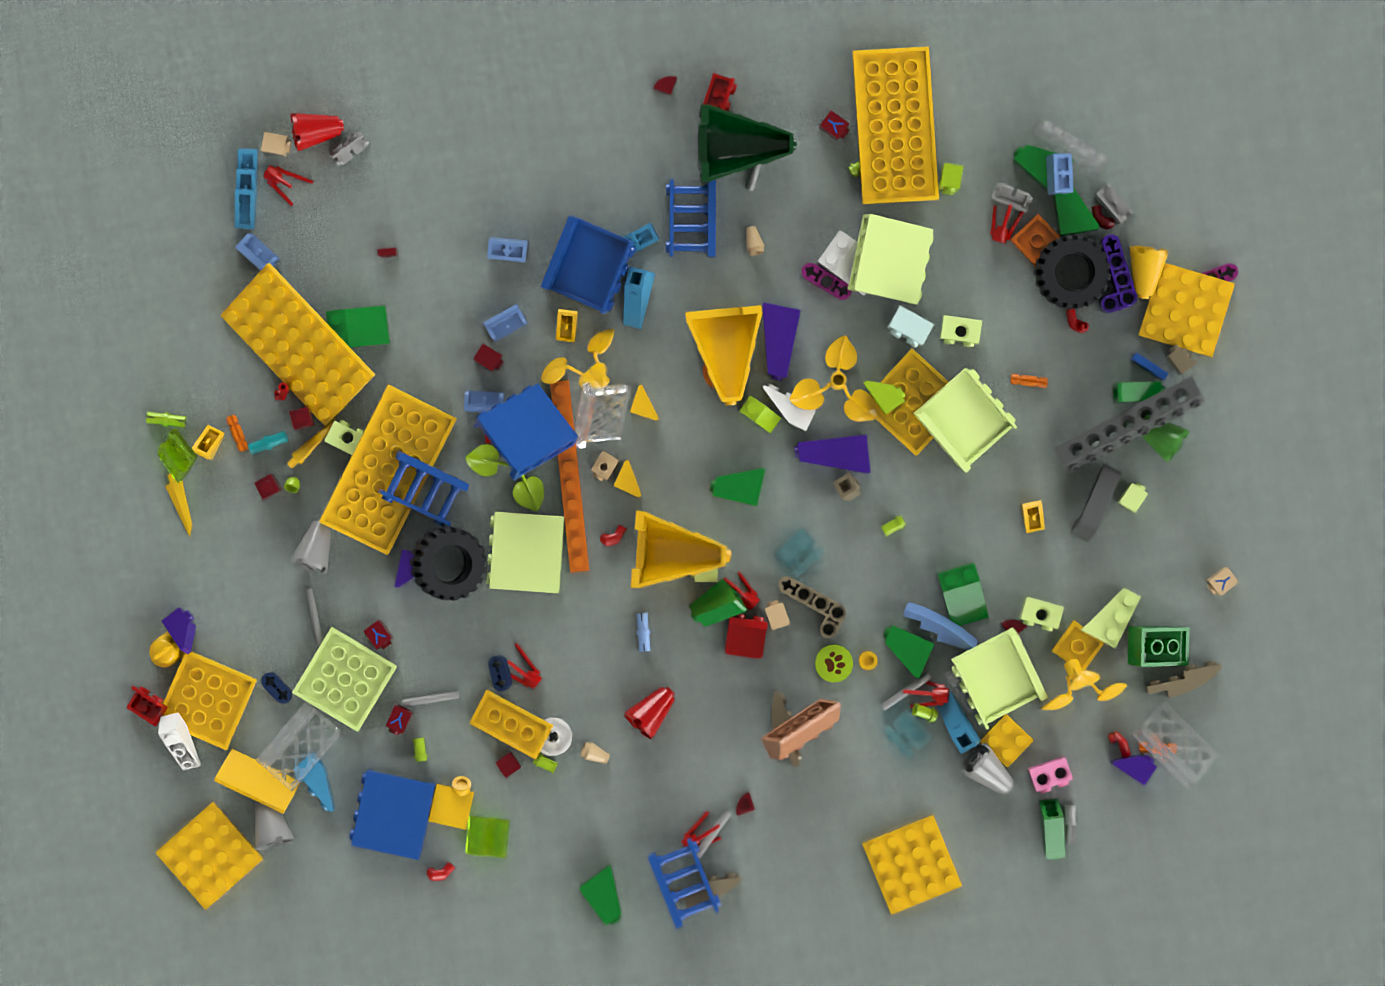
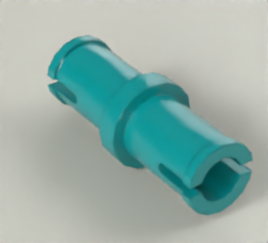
M283 430L277 434L266 435L261 440L249 443L248 447L251 454L255 455L267 449L272 450L274 446L288 442V437Z

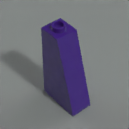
M763 302L767 374L771 375L773 380L782 381V378H787L801 310Z
M867 435L797 442L798 446L794 447L795 458H799V462L860 473H871Z

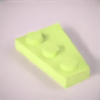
M1122 588L1080 631L1116 648L1141 596Z

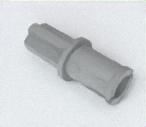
M1064 805L1065 843L1074 844L1076 825H1078L1076 823L1077 806Z

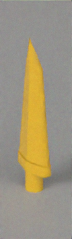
M335 419L291 454L293 458L287 463L291 469L298 463L302 464L328 434Z
M170 473L167 475L170 484L165 485V488L190 537L193 524L183 486L184 483L183 480L177 481L175 474Z

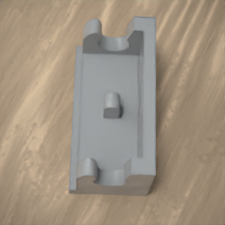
M1109 183L1094 195L1118 225L1133 213Z

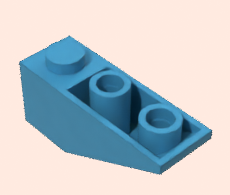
M629 267L625 282L623 325L638 329L642 328L655 273Z
M950 691L948 703H944L943 706L937 705L953 742L962 754L978 745L981 739L952 691Z
M313 752L294 768L296 771L294 775L300 782L304 781L308 785L307 790L312 796L316 795L320 799L319 804L325 811L329 810L332 812L335 810V804L326 766Z

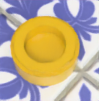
M864 651L860 654L858 662L864 670H872L877 666L878 658L873 652Z
M464 776L454 778L451 787L452 791L460 796L468 794L471 790V781Z

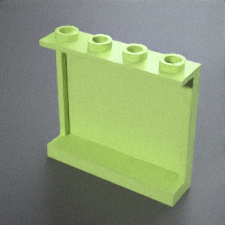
M863 214L848 290L902 301L910 305H918L922 297L921 286L926 278L925 267L930 258L929 248L934 239L933 229L873 214Z
M964 368L913 413L959 469L965 473L971 469L969 465L1011 428H1018L1014 424L1015 418L1009 412L1006 414L1002 409L1004 405L1000 400L994 399L990 395L992 393L991 389L986 384L982 385L978 380L980 376L973 369L970 371L967 368Z
M495 512V515H491L490 527H494L493 535L490 534L489 546H492V554H488V565H491V572L487 573L486 584H490L489 588L559 593L564 516Z
M1013 628L951 659L954 665L951 669L956 677H960L962 682L959 685L963 693L967 692L969 696L967 702L971 709L975 708L977 714L974 716L978 724H983L986 729H989L988 723L1036 698H1039L1041 701L1048 698L1021 639Z

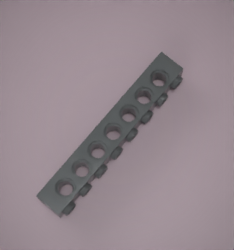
M1190 376L1054 447V450L1067 473L1075 472L1082 465L1096 461L1099 456L1112 453L1115 448L1129 444L1132 439L1138 436L1148 434L1151 429L1164 426L1167 421L1181 417L1190 409L1200 407L1205 402V399L1194 378ZM1186 396L1183 402H1178L1179 398ZM1163 406H1169L1167 410L1161 411ZM1151 414L1150 419L1143 420L1146 415ZM1129 424H1134L1131 429H1126ZM1111 433H1117L1115 437L1109 438ZM1099 441L1098 446L1092 447L1094 442ZM1082 450L1079 456H1075L1077 451Z

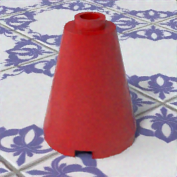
M290 113V121L294 124L292 125V135L297 151L305 150L340 136L341 131H344L343 120H339L338 116Z
M660 687L626 710L624 717L634 728L639 729L643 736L651 740L656 735L675 701V693L669 687Z

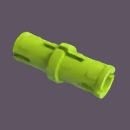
M147 412L148 417H153H146V423L160 424L163 427H186L187 416L171 415L169 412L164 414Z

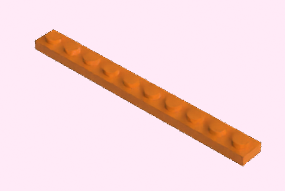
M569 380L550 384L552 403L574 430ZM575 443L574 446L558 454L570 573L590 571Z

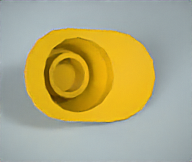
M168 631L158 637L149 649V656L152 662L159 667H169L182 659L185 652L179 649Z

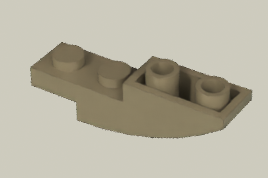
M1214 660L1204 662V666L1197 667V664L1185 666V670H1181L1182 678H1179L1178 675L1168 677V681L1161 682L1160 679L1151 680L1149 685H1144L1147 694L1165 691L1168 698L1185 694L1200 687L1214 677L1222 669V664L1216 663Z
M778 690L774 691L772 699V730L793 717L791 711H786L784 706L787 703L784 694H779ZM799 750L789 753L793 768L800 766L799 760H802Z
M736 872L726 873L725 877L717 878V875L707 876L714 896L718 895V897H721L741 881V875H736ZM672 888L670 890L671 892L680 891V888ZM704 889L678 899V901L685 900L686 908L710 900L707 890Z

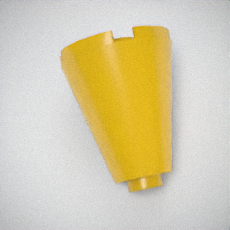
M1130 246L1132 279L1136 294H1138L1137 298L1149 299V296L1154 295L1169 250L1159 248V251H1157L1154 247Z

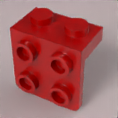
M744 614L730 617L725 653L761 659L764 652L768 621H764L765 617L759 616L747 619Z

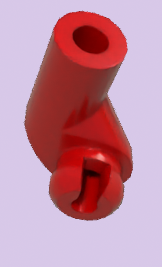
M1075 309L1066 310L1068 326L1078 333L1088 331L1089 324L1077 319Z
M282 382L278 385L279 390L274 391L275 400L284 401L287 398L290 387Z
M619 524L613 534H602L600 542L604 546L620 543L627 528Z
M1113 731V733L1108 735L1111 744L1117 742L1122 757L1126 758L1131 755L1127 740L1119 732Z
M447 862L441 870H435L433 867L427 869L426 875L431 881L445 880L455 869V866Z

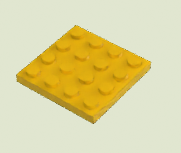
M1165 263L1154 295L1149 297L1138 336L1172 346L1177 344L1182 349L1186 348L1189 351L1213 357L1235 283Z
M911 348L880 382L894 385L896 388L900 387L905 394V397H903L905 402L885 415L874 400L877 411L876 420L909 451L917 456L933 437L913 413L949 381Z
M193 651L189 654L185 653L163 702L168 707L163 716L179 713L186 723L190 735L228 750L258 679Z
M214 801L155 852L205 910L264 859Z
M933 814L862 843L891 915L962 886Z

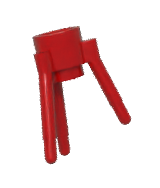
M270 165L264 172L263 178L290 206H293L289 198L275 184L282 183L288 188H292L291 184L282 179L283 174L313 184V180L284 170L279 166L275 168Z
M1012 204L1008 206L1002 226L997 225V228V206H993L990 230L991 240L1006 244V241L1010 240L1024 212H1019L1008 231L1006 225L1011 213Z
M738 572L737 575L750 593L748 591L744 593L734 583L724 577L723 580L742 596L743 604L751 611L760 600L757 597L758 593L753 590L741 572Z
M515 643L514 646L532 671L529 670L525 673L508 660L507 664L524 676L521 679L511 674V678L523 684L526 688L530 687L533 690L542 680V677L539 675L541 672L533 665L518 643Z
M927 681L925 684L937 688H933L932 692L903 690V693L932 696V700H936L918 703L924 707L943 706L944 703L949 701V688H945V684Z
M706 811L692 828L683 834L685 838L681 840V843L684 847L689 846L687 839L690 837L693 842H697L699 847L700 840L720 828V825L717 824L700 836H697L695 833L692 835L709 815V811ZM721 837L714 838L711 844L721 840Z

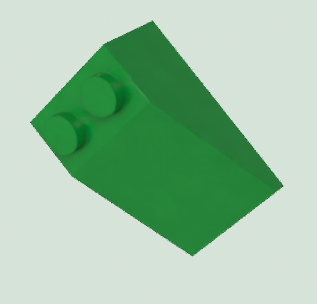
M386 306L326 311L327 324L351 349L390 344Z
M974 562L936 573L947 613L952 622L962 626L989 618Z
M1129 626L1127 664L1138 667L1188 665L1190 627Z

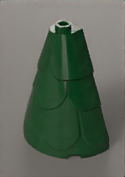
M700 105L698 170H701V174H699L701 182H711L757 165L763 166L791 155L797 149V139H793V133L763 121L761 123L712 105Z

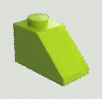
M872 381L863 383L885 415L905 402L903 399L905 394L900 387L896 388L894 385Z
M751 395L739 411L770 434L781 419L780 416Z

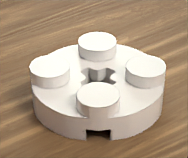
M550 717L545 719V721L554 725L551 733L557 732L558 740L551 742L549 741L550 736H548L540 752L548 756L564 753L572 742L570 726L560 718Z

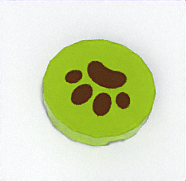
M837 644L827 645L818 652L815 659V667L819 676L825 681L832 683L841 682L852 672L853 658L850 652L843 646Z

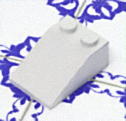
M839 230L817 263L840 280L849 284L857 241Z

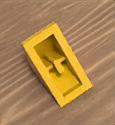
M558 309L556 340L575 343L579 315L577 311Z
M638 386L630 413L657 421L659 417L643 386Z
M207 425L191 448V451L206 459L213 460L225 433Z
M626 460L614 486L636 497H641L642 494L630 462Z
M1037 500L1019 504L1026 534L1044 530L1042 501Z

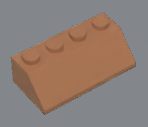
M819 699L763 736L761 740L769 757L784 760L792 751L801 749L807 741L816 739L822 731L831 729L834 726L833 724L839 721L840 703Z

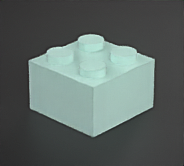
M899 306L887 329L890 330L889 334L898 339L903 337L907 339V344L916 348L924 344L934 324Z

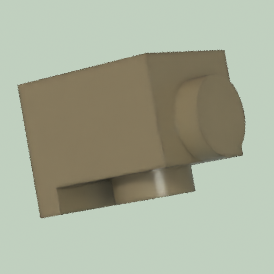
M1176 344L1168 350L1169 354L1166 358L1179 375L1197 363L1196 360H1190L1191 355L1186 348L1182 349Z
M850 473L833 482L843 500L851 501L862 494L859 489L861 487L859 481L855 477L853 478Z

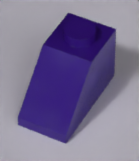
M402 549L394 585L396 588L415 578L411 575L413 566L410 565V559H413L414 554H411V550Z
M178 607L161 622L179 649L189 654L192 650L196 625L193 622L195 618L188 609L185 611Z
M1137 754L1126 758L1113 759L1110 762L1144 786L1158 767L1153 764L1155 760L1146 754L1144 757Z

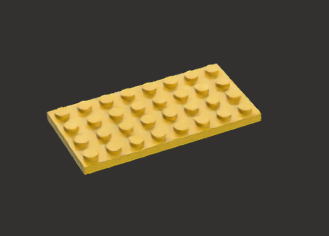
M929 46L852 51L862 205L939 200Z
M270 263L264 266L220 315L284 383L289 385L290 390L304 405L310 407L311 412L324 426H327L375 376L374 372Z
M387 384L319 522L388 555L412 509L394 500L390 503L382 499V494L378 492L379 489L387 491L400 465L398 464L399 460L395 458L398 450L433 466L457 418ZM411 465L409 468H406L394 493L395 496L401 499L405 498L417 473L415 472L417 468ZM428 473L426 476H423V479L411 501L412 504L415 503L429 475Z

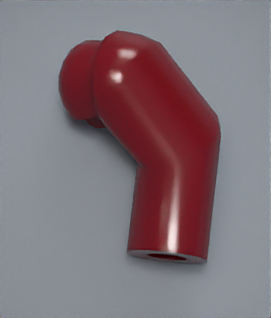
M1101 205L1091 207L1093 217L1099 227L1106 230L1114 227L1115 221L1102 215Z

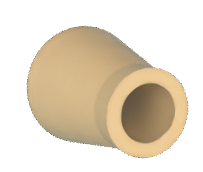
M751 226L746 228V251L749 252L750 256L764 253L765 245L757 231V227Z
M585 742L580 756L584 757V760L606 764L610 754L593 742Z

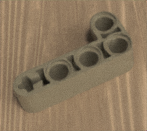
M782 577L778 582L780 591L825 615L820 624L819 631L825 638L834 637L846 617L845 607L792 577ZM790 580V584L794 587L796 584L800 585L796 589L795 595L791 594L793 592L792 589H783V581ZM801 589L809 591L807 599L799 598L798 592ZM818 598H824L826 601V605L822 609L815 606V601ZM836 607H840L843 611L842 616L839 618H835L832 615V610ZM826 624L833 626L834 630L830 635H826L823 632V627Z

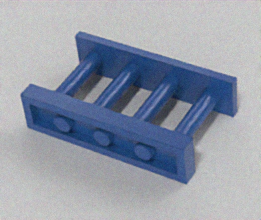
M670 179V184H666V195H670L669 241H666V253H669V257L673 258L674 251H704V253H708V258H716V180L708 182L705 186H674V179ZM674 194H704V196H708V203H704V205H674ZM674 213H704V215H708V222H704V224H674ZM674 232H704V234H708V242H704V244L674 243Z
M398 450L395 458L399 460L398 464L400 465L387 491L379 489L378 492L382 494L381 498L390 503L393 500L427 515L433 518V523L443 527L445 524L450 526L451 522L445 518L457 493L461 492V489L467 492L469 484ZM411 465L417 468L415 471L417 473L405 498L401 499L395 496L394 493L406 468H409ZM428 473L434 476L432 479L434 482L422 507L412 504L411 501L423 476H426ZM445 481L451 484V490L439 515H436L428 510L440 485Z
M691 837L687 839L689 846L664 856H657L656 852L648 854V860L676 929L683 926L685 917L711 907L714 908L715 913H718V906H721L718 895L714 896L697 854L700 852L696 841L693 842ZM692 853L696 864L671 874H664L662 866L665 863ZM699 871L703 882L677 892H671L669 888L671 881ZM704 889L707 890L710 900L684 910H678L676 905L678 899Z

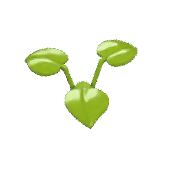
M489 444L476 447L465 457L469 467L482 476L496 474L498 470L497 464L509 467L506 462L498 461V450ZM522 475L523 481L517 482L513 488V497L519 505L536 512L541 507L544 499L543 483L536 476H531L526 480L525 475Z

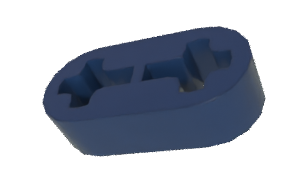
M503 655L491 657L488 666L493 687L499 692L510 689L512 678L507 659ZM495 662H501V665L495 666ZM505 680L506 684L500 685L499 681Z
M269 672L263 675L261 680L263 687L277 702L284 704L292 699V690L276 673ZM267 676L275 678L273 682L276 684V688L272 684H266L268 681ZM278 688L283 692H288L286 695L288 697L287 700L285 698L280 699L281 693L277 690Z

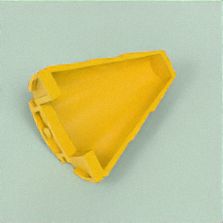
M762 305L685 312L687 325L705 363L707 374L720 401L725 402V405H736V401L742 400L762 316Z
M636 511L635 530H638L636 567L632 568L631 588H642L663 581L668 582L690 574L694 576L726 566L727 562L731 561V550H728L727 546L645 511Z

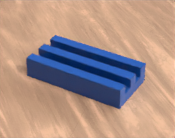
M1134 353L1130 359L1161 381L1165 380L1169 374L1138 353Z

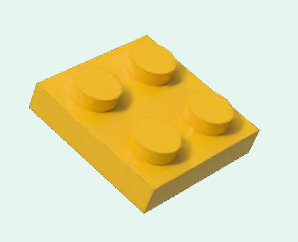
M1005 714L981 738L980 742L988 744L998 759L1008 768L1034 740Z

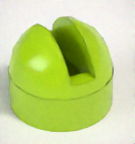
M296 477L288 478L284 484V489L290 493H297L299 491V479Z

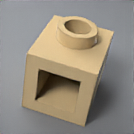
M602 451L591 469L594 472L592 476L600 481H603V479L608 480L618 465L619 460Z

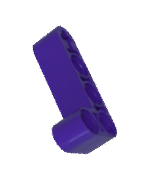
M1113 234L1105 236L1100 242L1101 250L1103 253L1106 252L1108 256L1106 259L1110 263L1111 269H1109V274H1111L1110 279L1115 292L1105 296L1099 302L1100 310L1106 314L1128 308L1137 301V294L1120 240ZM1108 239L1110 242H1114V245H1112V250L1110 246H1106L1105 244L1106 242H1108ZM1117 250V253H1113L1110 256L1108 255V253H1110L1111 251ZM1112 257H1117L1120 260L1119 267H1114L1111 264ZM1119 275L1125 277V285L1118 284L1117 277ZM1126 293L1132 297L1130 304L1123 301L1122 297ZM1106 299L1113 302V308L1110 310L1104 306Z

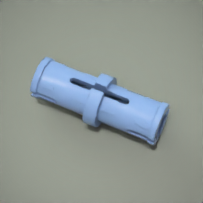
M636 613L638 629L636 635H638L639 652L651 651L649 638L651 630H649L648 613Z

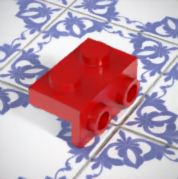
M713 73L703 104L712 105L729 112L731 102H728L730 94L734 95L737 84H734L735 78L731 77L730 79Z
M132 685L131 689L135 691V694L126 708L156 727L168 707L162 703L163 699L155 694L150 696L149 693L151 691L143 686L137 688Z

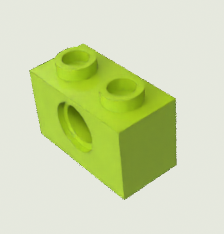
M950 163L943 164L938 189L942 190V194L953 195V193L959 191L964 166Z

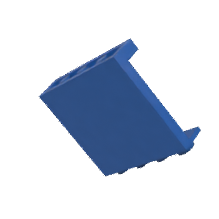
M570 215L540 287L553 290L601 311L600 313L602 314L610 312L614 305L613 297L621 288L622 275L625 276L628 271V260L633 257L636 251V247H634L636 242L574 215Z
M539 384L532 387L529 385L522 390V393L511 395L506 402L495 404L488 412H481L476 416V421L473 425L474 428L480 426L512 469L509 475L513 481L574 446L578 439L577 434Z
M368 769L367 773H363L361 784H364L363 792L359 791L357 802L360 803L359 810H355L353 821L356 824L355 829L350 831L349 840H352L351 846L419 860L437 783L418 781Z

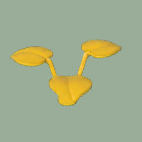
M607 329L591 338L587 350L589 353H593L596 364L588 369L587 372L582 373L572 366L566 365L567 359L559 357L552 360L545 367L541 376V382L546 384L555 383L563 377L565 369H570L581 376L579 385L582 388L590 390L604 389L609 384L610 379L606 375V365L599 362L597 354H602L609 348L615 330Z
M844 335L835 340L825 354L826 364L830 368H837V372L831 376L830 383L820 389V385L816 380L811 378L803 379L797 383L789 400L800 409L815 410L824 403L822 392L829 387L834 390L843 389L849 399L844 403L845 415L850 420L856 422L876 419L877 411L871 395L864 390L858 389L851 396L845 386L846 377L841 373L840 368L849 370L855 366L857 352L848 337Z
M1072 659L1063 665L1068 675L1065 677L1068 692L1057 696L1040 708L1041 710L1063 708L1072 702V690H1079L1089 685L1099 694L1096 697L1098 701H1108L1121 694L1128 685L1127 683H1116L1104 690H1099L1094 684L1100 679L1099 675L1083 670L1078 659Z

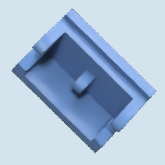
M1051 154L1046 156L1048 195L1072 193V154Z
M248 233L235 246L260 271L266 264L270 263L274 266L280 260L252 233Z
M490 237L487 258L526 262L529 241Z
M515 304L483 324L491 338L496 342L525 326L528 322L519 306Z
M466 390L464 411L488 412L495 404L499 402L501 404L504 403L505 392Z

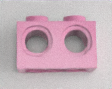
M1064 756L1027 768L1034 790L1036 792L1040 791L1041 794L1051 791V787L1056 785L1059 787L1070 784V780H1073ZM1063 768L1065 771L1064 775L1057 778L1055 776L1056 769ZM1040 774H1045L1047 778L1043 784L1037 783V777Z

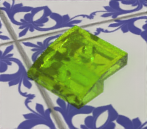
M177 428L169 431L167 441L160 444L157 452L160 460L178 483L187 476L198 457Z
M469 816L465 854L507 858L510 819Z

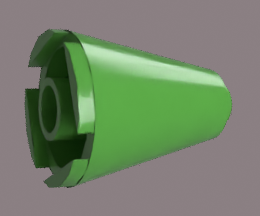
M1146 415L1143 420L1150 419L1151 415ZM1167 422L1164 426L1155 427L1148 434L1141 437L1165 462L1169 463V460L1173 459L1183 445L1182 439H1186L1190 431Z

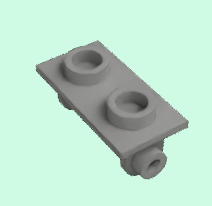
M361 131L352 133L347 137L345 143H339L332 148L330 155L333 159L337 157L334 161L338 166L344 165L353 158L350 153L352 149L357 155L367 148L369 142L366 138L361 139L364 137Z
M1004 183L996 184L991 199L1008 206L1012 204V207L1016 210L1027 213L1033 199L1030 193L1018 189L1016 194H1013L1014 187Z

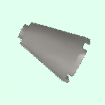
M319 519L318 521H313L292 555L290 563L296 562L295 566L311 572L319 569L321 570L320 574H326L329 561L331 528L320 523Z
M986 743L980 744L982 748L979 750L975 748L969 753L963 762L964 770L961 769L960 771L965 776L1001 795L1008 794L1014 787V780L991 747Z
M255 801L256 849L264 850L268 849V846L278 847L291 842L294 837L282 813Z

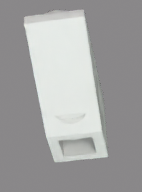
M769 384L768 387L764 385V391L786 421L806 432L816 410L800 409L790 402V393L786 392L784 395L778 392V387Z
M174 713L162 716L160 718L158 735L182 770L201 766L188 727L180 714Z

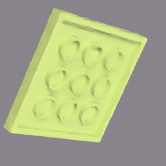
M331 627L292 693L359 732L398 666L336 628Z

